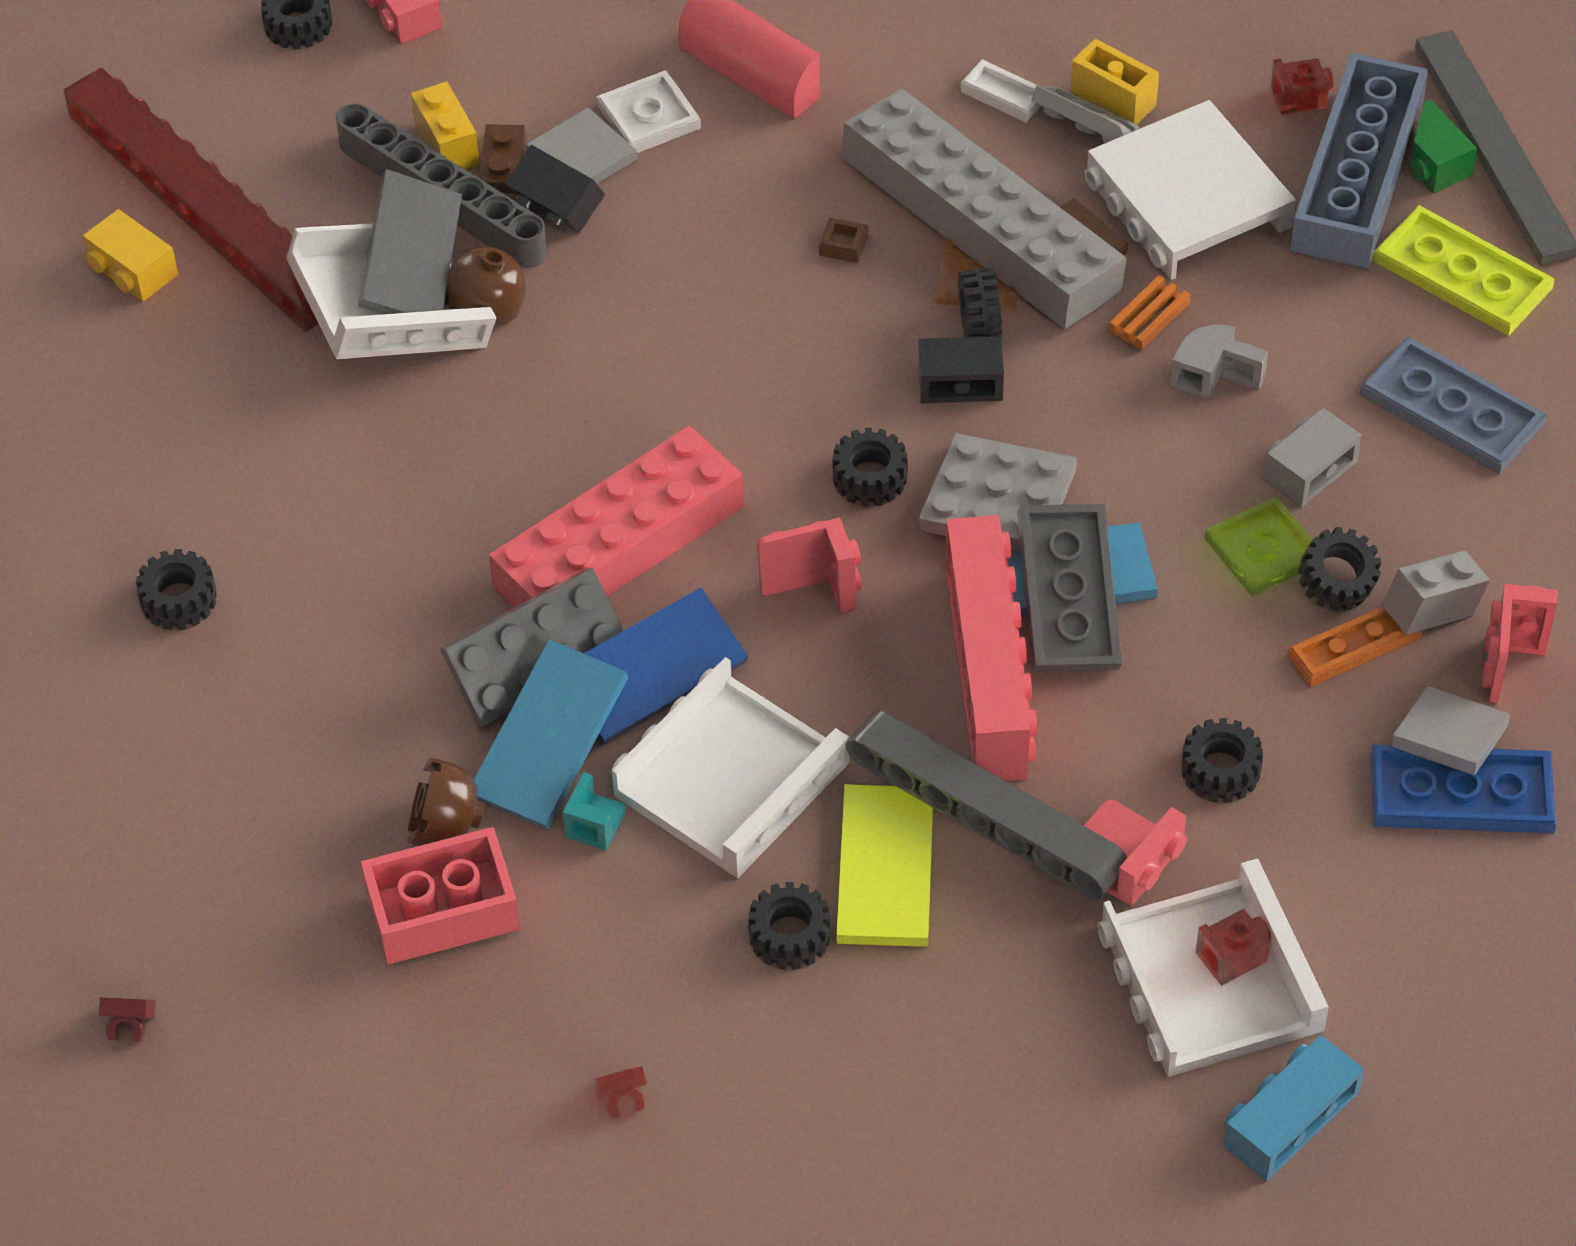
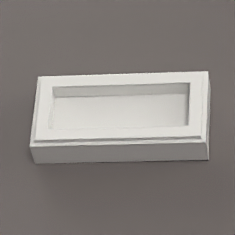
M983 59L961 81L962 93L1025 123L1042 106L1031 100L1037 86L1036 84Z

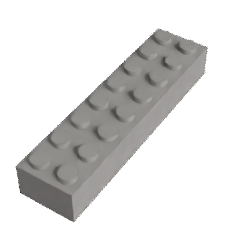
M902 88L844 122L842 158L985 269L992 268L998 279L1064 330L1122 293L1127 260L1123 254Z

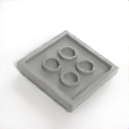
M955 433L920 514L919 530L946 536L947 519L999 515L1001 532H1009L1011 550L1021 551L1017 517L1020 505H1062L1077 469V457Z

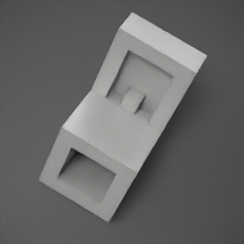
M1214 324L1200 327L1189 333L1178 348L1172 360L1170 387L1207 400L1210 398L1220 377L1259 390L1265 379L1268 351L1234 340L1235 327Z

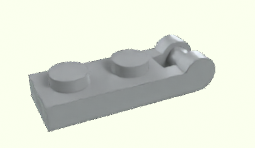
M1037 85L1031 98L1032 101L1044 106L1043 112L1058 119H1065L1067 117L1075 121L1074 127L1082 132L1096 135L1097 132L1102 134L1104 143L1140 129L1135 123L1056 85Z

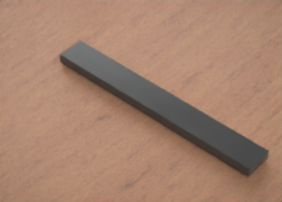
M1453 30L1417 38L1416 51L1464 134L1477 147L1476 155L1539 264L1542 266L1576 257V239Z

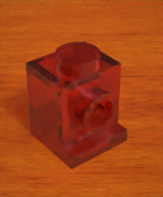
M1281 58L1274 59L1271 90L1281 115L1326 108L1328 91L1333 90L1334 86L1330 67L1322 68L1318 58L1284 64Z
M1242 909L1209 927L1207 924L1198 928L1195 953L1219 984L1223 986L1267 962L1271 932L1261 917L1256 916L1252 919L1245 909Z

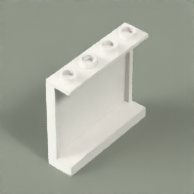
M1210 100L1088 150L1087 169L1085 170V179L1088 186L1101 195L1106 201L1110 213L1120 218L1127 227L1131 238L1144 247L1153 265L1156 268H1161L1170 280L1176 278L1177 261L1264 223L1270 222L1279 233L1293 228L1296 199Z
M373 223L295 228L286 259L336 359L487 348L496 321V316L491 307L450 310L447 305L448 297L446 294L443 310L381 314L358 306Z
M725 657L714 669L710 668L703 673L697 686L686 697L681 696L674 702L669 714L658 725H651L645 731L638 745L629 753L622 754L616 760L611 770L613 793L616 798L738 879L850 763V755L845 746L850 737L837 728L827 737L819 734L731 677V660Z
M1258 858L1241 863L1239 879L1117 914L1110 900L1103 903L1102 921L1097 923L1100 941L1105 949L1111 948L1115 957L1113 965L1117 980L1121 986H1128L1132 995L1130 997V1006L1133 1016L1138 1024L1144 1023L1149 1034L1147 1035V1045L1154 1062L1161 1061L1167 1077L1325 1031L1329 1006Z

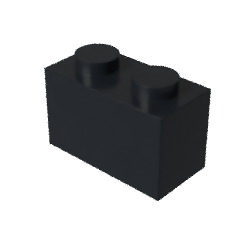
M532 144L505 183L515 194L513 198L515 202L531 212L537 209L544 213V220L555 228L563 231L567 226L577 233L581 232L606 195L592 178Z
M1001 336L918 339L920 403L1003 401L1004 367Z

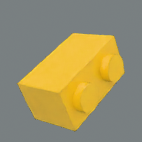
M1095 38L1072 60L1070 92L1137 125L1157 105L1159 72Z
M448 81L412 92L411 100L414 123L423 142L465 170L479 166L476 131Z
M119 209L83 235L86 249L85 259L88 265L96 273H104L112 279L122 292H130L142 302L178 276L173 247Z

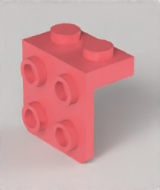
M840 517L827 521H817L810 525L787 531H776L758 539L759 585L763 595L767 596L828 581L840 613L857 609L856 592L862 590V583L856 565L861 564V556L856 540H848Z
M1504 584L1501 601L1493 600L1490 626H1487L1484 652H1488L1487 661L1484 663L1482 687L1490 688V703H1498L1509 651L1545 656L1557 606L1558 590L1541 588L1534 585Z
M1106 800L1084 826L1119 846L1128 857L1119 867L1118 879L1109 889L1108 893L1132 907L1145 890H1150L1158 880L1162 870L1171 860H1175L1181 854L1186 845L1187 836L1184 835L1186 815L1170 807L1159 822L1154 824L1116 800Z

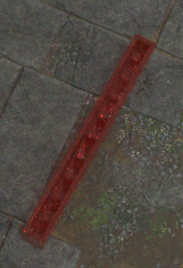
M100 67L63 89L69 117L304 332L319 324L286 259L292 235L284 225L278 226L272 221L266 210L259 203H252L236 182L232 181L230 183L221 175L218 167L211 160L206 161L197 153L189 140H182L174 133L167 120L164 118L159 119L154 115L142 98H135L120 78H113Z

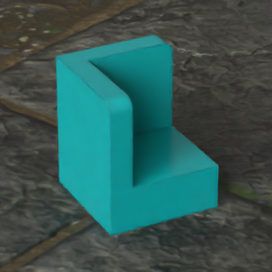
M583 772L563 810L565 837L607 851L626 813V805L622 802L594 794L593 775Z

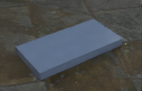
M1408 336L1361 385L1360 390L1361 396L1498 474L1509 465L1545 425L1547 418L1546 413Z

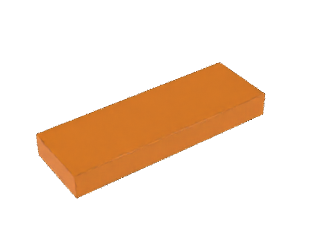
M1381 606L1288 647L1287 657L1307 684L1312 687L1420 639L1422 631L1406 635L1384 607Z

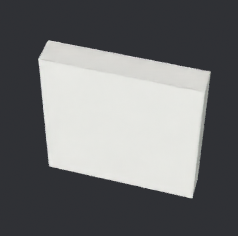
M666 70L596 96L597 107L613 130L635 148L637 153L701 129V118Z

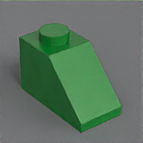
M1429 99L1423 102L1410 169L1418 181H1422L1433 193H1436L1472 176L1477 147Z

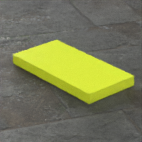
M1420 205L1374 251L1372 260L1507 336L1519 326L1553 289L1555 281L1551 276Z
M844 784L837 944L928 947L933 807L897 786Z

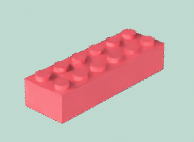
M689 425L490 553L489 562L492 586L513 607H516L583 569L593 568L608 597L743 508V474Z
M999 515L947 519L945 573L971 762L1005 781L1027 780L1028 762L1036 761L1034 737L1037 736L1038 732L1036 711L1030 710L1029 700H1032L1030 673H1024L1023 664L1027 662L1025 638L1019 637L1018 628H1021V610L1019 601L1014 602L1013 593L1016 592V577L1014 566L1009 567L1007 559L1011 557L1009 532H1001Z

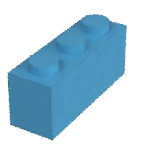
M1321 1034L1309 1046L1305 1044L1300 1045L1288 1059L1287 1066L1277 1076L1271 1073L1261 1082L1254 1098L1246 1105L1244 1103L1237 1104L1230 1111L1224 1122L1226 1126L1224 1147L1267 1182L1360 1093L1364 1068Z

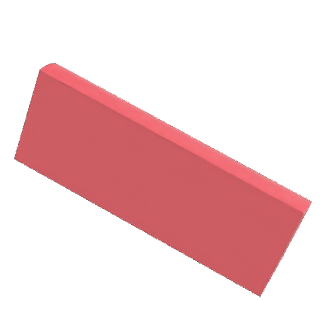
M733 0L687 1L679 21V48L793 119L797 118L820 99V63L818 52Z

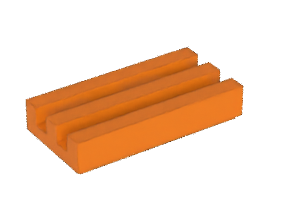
M1158 275L1110 321L1109 332L1142 351L1190 304L1191 293L1185 290L1179 293L1177 285L1172 282L1168 286L1165 285V278ZM1169 300L1172 301L1138 336L1134 335L1144 324H1147L1155 317V313Z

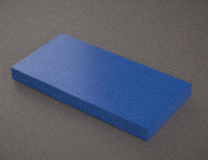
M701 587L584 653L626 671L629 677L597 736L598 740L604 745L670 707L681 696L686 697L697 686L703 673L710 668L714 669L725 657L731 660V671L747 662L748 654Z
M1372 744L1370 755L1373 827L1529 833L1555 832L1556 812L1551 751L1492 749L1477 773L1471 775L1391 747L1392 745Z

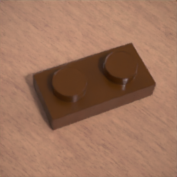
M485 125L479 179L501 193H513L505 183L523 158L526 137L525 125Z

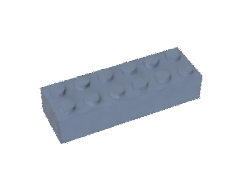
M1351 52L1294 217L1290 251L1369 269L1421 111L1428 69Z

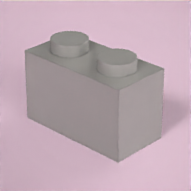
M1323 407L1311 418L1305 417L1294 429V432L1284 440H1277L1269 447L1265 454L1264 480L1297 505L1303 507L1358 462L1362 435Z
M1461 551L1398 568L1381 605L1407 635L1473 616L1490 579L1466 551Z

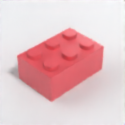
M494 827L360 861L366 894L387 965L521 930L517 899Z

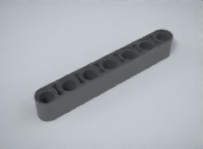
M352 103L341 107L336 112L335 119L339 145L345 154L381 177L385 170L388 169L462 194L457 222L458 227L489 247L506 252L516 259L522 267L538 266L546 259L545 225L539 216L366 106Z
M873 711L846 742L845 746L848 754L862 767L1091 899L1100 900L1106 895L1118 879L1119 867L1128 858L1125 852L1110 840L883 711Z

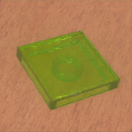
M1277 496L1205 529L1204 536L1206 542L1252 597L1298 575L1300 560L1313 540Z

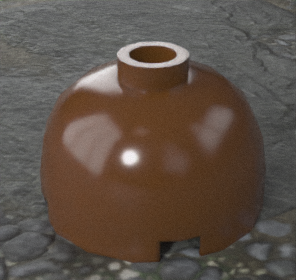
M480 246L470 248L454 259L448 271L445 293L448 297L447 305L450 310L491 307L496 320H501L500 325L507 324L517 317L525 297V277L516 259L506 252L493 247Z
M429 757L423 770L431 772L428 783L418 782L408 823V831L414 832L417 830L407 839L408 843L418 846L467 834L470 827L478 829L484 812V802L477 801V785L473 777L458 765Z

